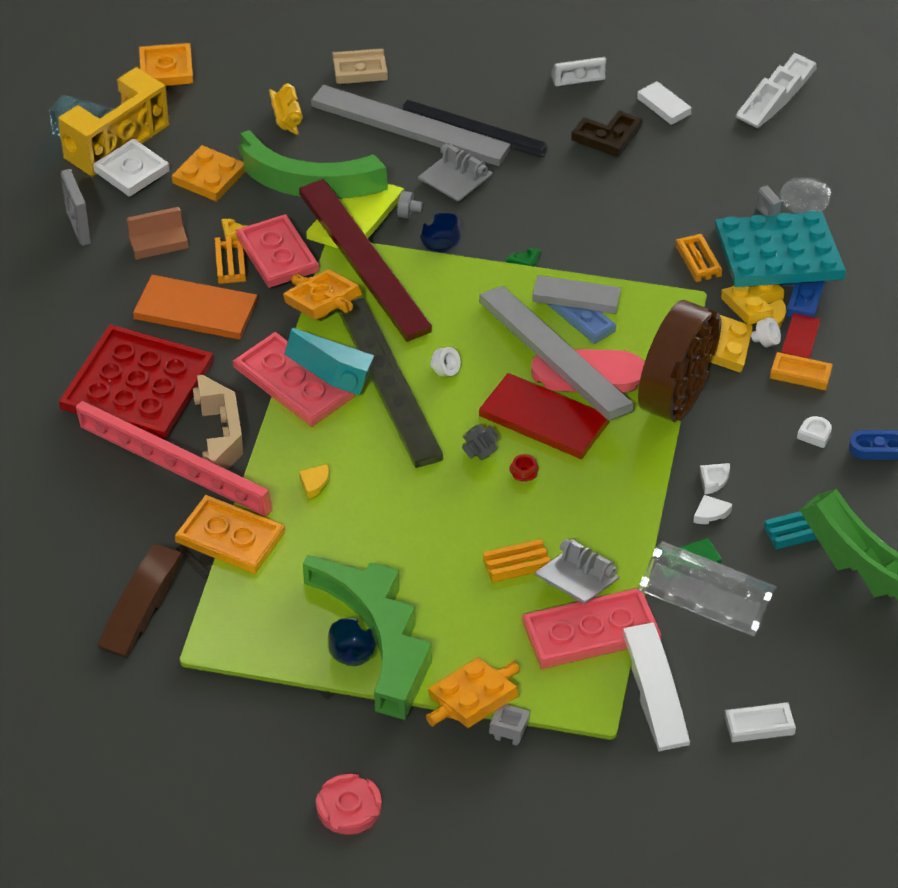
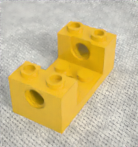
M138 67L133 68L117 79L118 91L121 93V105L102 118H97L79 105L58 117L64 159L91 177L97 174L94 172L93 164L132 139L142 144L169 126L165 84Z

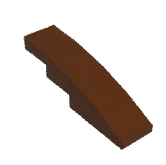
M153 544L125 588L97 644L101 650L127 659L129 658L139 633H145L154 610L160 609L183 556L182 552Z

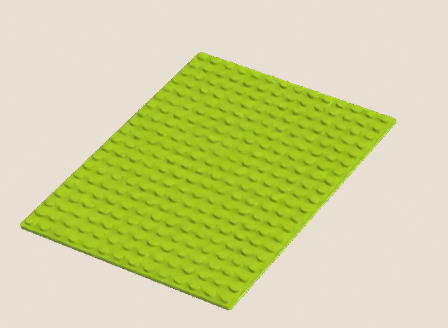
M371 243L432 325V332L406 342L338 248L325 245L318 263L319 272L315 273L314 276L329 269L358 284L361 295L351 301L353 308L348 313L335 309L329 312L326 317L315 320L301 312L295 329L374 355L367 381L360 396L354 394V398L313 427L271 397L243 478L269 490L272 511L267 516L262 517L285 525V533L256 574L216 558L214 559L180 656L181 666L375 700L374 691L381 674L382 660L372 632L361 617L349 606L323 590L304 584L303 562L307 555L325 558L331 562L353 566L363 571H366L371 562L399 570V592L395 601H403L415 606V628L410 637H418L432 643V663L412 706L432 710L439 708L440 706L429 698L428 688L477 657L494 669H501L511 661H514L518 664L520 673H517L508 680L517 686L519 696L506 705L530 711V720L527 726L608 740L615 739L618 733L632 665L628 649L540 669L523 626L522 615L579 601L555 586L549 585L546 581L534 575L535 573L492 583L483 561V552L542 539L543 548L547 550V557L552 561L563 553L560 550L562 541L564 539H574L583 545L584 549L590 548L591 554L597 552L602 557L614 562V566L617 567L616 575L619 576V579L594 598L640 587L644 596H646L681 421L676 420L672 422L642 410L638 403L639 385H636L635 390L623 392L633 402V411L611 419L581 460L480 417L479 408L507 373L543 387L544 383L539 380L537 383L531 376L532 360L536 354L479 302V294L504 286L571 348L627 351L639 356L644 362L652 341L671 308L680 300H687L705 307L707 294L698 290ZM537 276L621 287L616 314L602 312L616 324V332L593 344L546 303L533 302L532 296ZM452 347L460 356V369L453 376L441 377L435 373L430 365V361L437 349ZM551 390L594 408L578 392ZM479 423L483 428L491 425L498 434L495 441L498 448L483 460H479L476 455L469 458L461 448L463 443L466 442L462 436ZM526 454L536 460L539 470L535 479L521 482L513 478L509 467L516 456ZM328 464L329 481L321 489L319 495L308 499L299 478V471ZM234 502V506H237V507H239V508H242V509L247 510V511H249V512H252V513H254V514L260 515V514H258V513H256V512H254V511H252V510H250V509H248V508H246V507H244V506H242V505H240V504ZM495 712L485 717V719L492 720Z

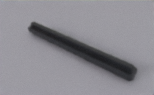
M406 100L403 105V110L509 143L511 144L510 148L544 157L547 152L548 144L544 141L412 100Z

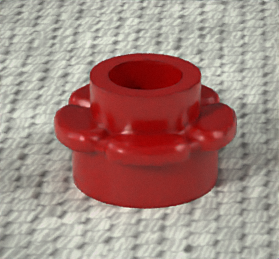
M526 454L516 456L509 467L513 478L521 482L535 479L539 470L536 460Z

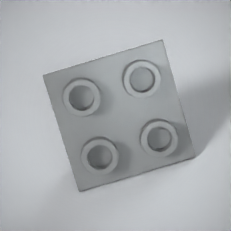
M450 143L444 144L441 147L440 152L443 154V158L418 176V179L460 202L490 178L493 172L488 170L485 162L479 161L464 150L460 151V149Z
M564 539L560 545V550L563 553L534 574L549 585L555 586L573 599L584 604L619 579V576L616 575L617 567L614 566V562L602 557L597 552L591 554L590 548L584 549V546L574 539Z

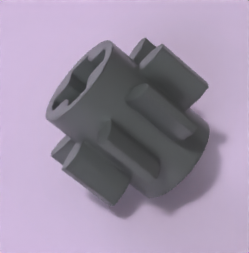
M479 423L462 436L466 442L463 443L461 448L469 458L476 455L479 460H483L498 448L495 444L498 434L491 425L483 428Z

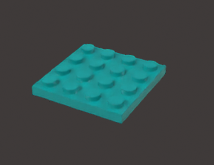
M822 212L780 213L775 216L753 215L740 218L730 216L724 219H715V231L734 287L845 280L846 269Z

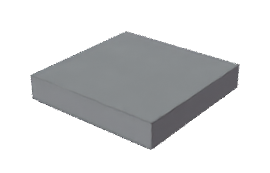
M71 169L63 170L60 175L66 213L79 244L82 246L91 244L85 201Z

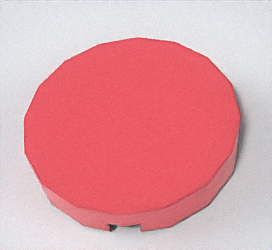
M337 775L327 780L322 786L319 795L317 794L316 808L318 818L325 827L335 833L345 835L361 833L371 828L379 819L382 810L380 791L374 782L369 779L366 781L359 778V775Z

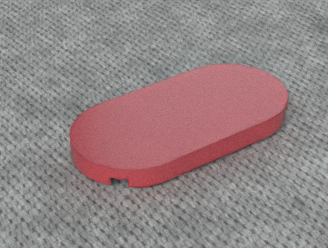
M574 349L621 393L635 390L636 385H639L645 363L639 356L621 350ZM536 355L533 358L531 365L533 380L537 383L539 380L544 383L543 387L550 390L577 392L539 356Z

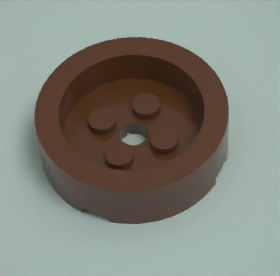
M680 300L671 308L652 341L641 373L638 403L642 410L672 422L676 420L681 421L689 413L710 371H707L711 355H716L721 334V317L718 312L687 300Z

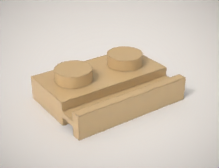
M383 48L332 52L336 84L387 80V67Z

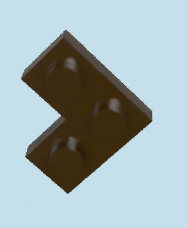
M620 110L608 125L583 117L572 131L571 140L619 157L642 127V118Z

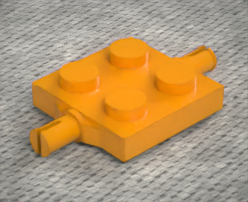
M329 269L309 278L296 273V276L293 275L291 278L292 284L296 286L283 293L286 304L315 320L326 317L329 312L335 309H340L345 313L350 312L353 308L351 301L361 295L358 284Z
M477 657L428 688L429 698L440 707L426 714L428 723L434 727L448 717L458 720L469 728L519 696L518 689L508 679L520 673L518 664L511 661L501 669H494Z

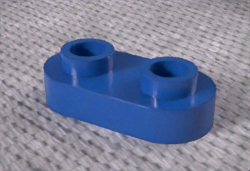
M856 431L850 437L849 451L854 457L863 460H897L898 431Z

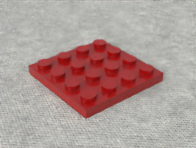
M110 324L60 398V409L77 414L76 406L81 401H84L166 440L192 398L193 388L198 387L197 375L205 376L213 364V353Z

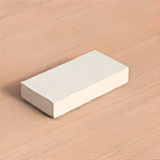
M657 81L637 93L638 100L671 125L691 115L692 107Z
M788 702L725 710V720L732 743L795 735L796 727Z

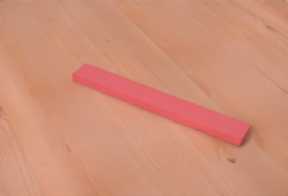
M81 401L76 406L80 428L262 516H267L272 511L268 489L84 401Z

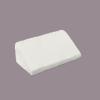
M601 57L555 64L551 77L555 86L605 79L606 58Z

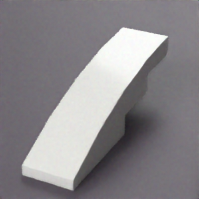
M794 53L784 67L779 65L769 79L764 77L737 112L736 118L756 128L762 126L801 89L817 69L816 62Z
M654 622L623 628V638L632 659L631 669L640 691V703L658 751L689 745L690 740L678 694Z

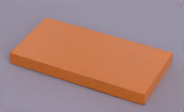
M151 275L133 311V316L135 320L241 340L258 303V296L246 292Z

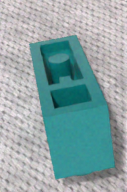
M292 328L290 331L284 355L331 386L359 396L367 381L374 355Z

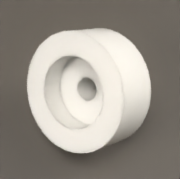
M769 317L757 322L756 331L752 332L751 338L755 343L760 341L764 347L768 348L780 343L781 332L777 322Z
M445 347L439 348L434 352L430 365L435 373L441 377L453 376L458 373L461 360L454 348Z

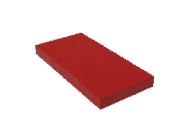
M510 373L505 375L479 408L480 417L581 460L610 422V420H607L594 408Z

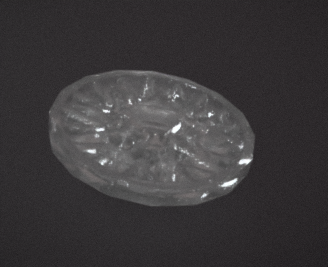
M796 177L783 184L780 197L782 203L794 212H820L829 205L831 193L826 184L818 179Z

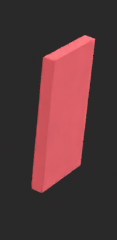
M277 332L272 333L233 360V367L311 427L354 398V393L331 386L284 355L288 341Z
M641 587L593 598L586 604L579 601L522 615V623L540 669L626 650L627 646L623 638V628L654 622L661 641V632Z

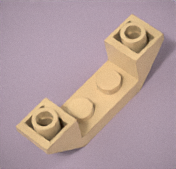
M197 375L198 387L193 388L195 405H201L202 416L220 414L221 423H227V427H222L223 437L206 439L208 451H203L202 457L228 470L243 455L242 432L236 395L234 391L204 375Z

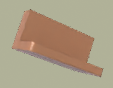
M180 207L127 218L129 243L135 260L189 248L188 239L182 224Z

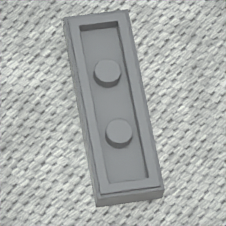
M538 275L532 301L616 314L621 287Z

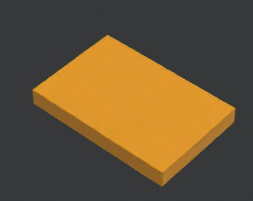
M205 495L175 534V542L256 574L284 535L285 525Z

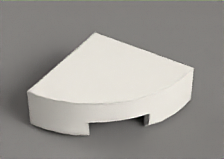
M729 463L700 465L699 473L704 494L714 493L724 487L729 478Z
M704 495L694 515L693 523L709 524V521L720 518L721 520L725 519L732 511V503Z

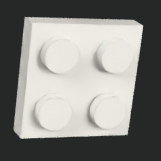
M135 139L130 140L93 164L95 173L129 197L170 171L167 161Z

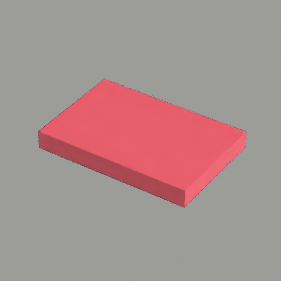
M286 214L236 230V238L268 288L291 281L292 276H296V273L304 277L319 272L318 262Z

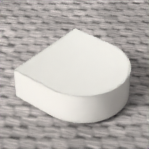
M809 417L801 425L797 439L825 448L831 436V424L822 417Z

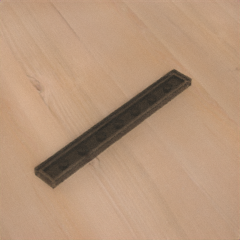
M365 298L352 300L353 308L350 312L345 313L338 309V313L356 349L374 355L369 376L414 467L418 468L443 461V452Z

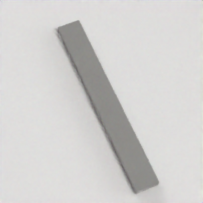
M322 85L311 99V107L439 148L444 144L451 143L460 151L464 150L467 154L473 155L474 158L495 166H500L510 152L511 144L330 86Z
M504 286L479 294V302L607 420L633 411V402Z

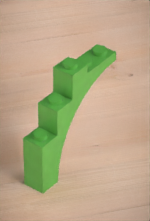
M837 488L819 493L799 509L837 571L850 568L852 571L857 569L874 597L888 595V597L894 596L898 601V552L884 543L860 520Z
M307 555L303 562L304 584L323 590L344 602L361 617L374 636L382 660L381 674L374 691L375 712L405 720L432 663V643L418 637H410L415 628V606L403 601H395L399 592V570L370 562L366 571H363L353 566H346L331 562L325 558Z

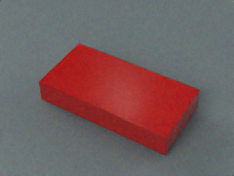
M793 313L781 353L810 359L821 319Z

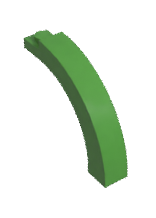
M250 130L240 133L241 144H239V152L243 158L244 171L257 182L276 191L300 196V187L321 179L325 180L338 199L365 196L388 190L387 168L374 154L344 162H305L273 152L261 143Z

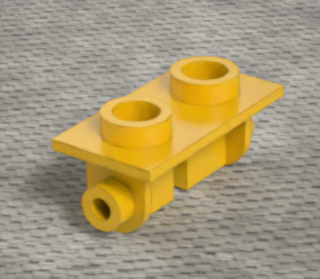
M284 84L278 92L270 89L271 105L274 108L276 123L281 129L289 130L298 135L296 125L301 123L303 115L299 103L296 101L297 95L294 86Z

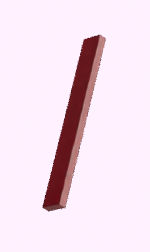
M321 179L300 187L299 195L406 342L432 332L430 322L325 180Z

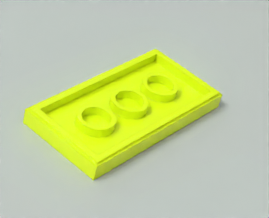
M388 184V190L365 196L341 198L339 201L365 236L369 238L398 204L400 194L404 191V188ZM318 219L307 230V239L338 248Z

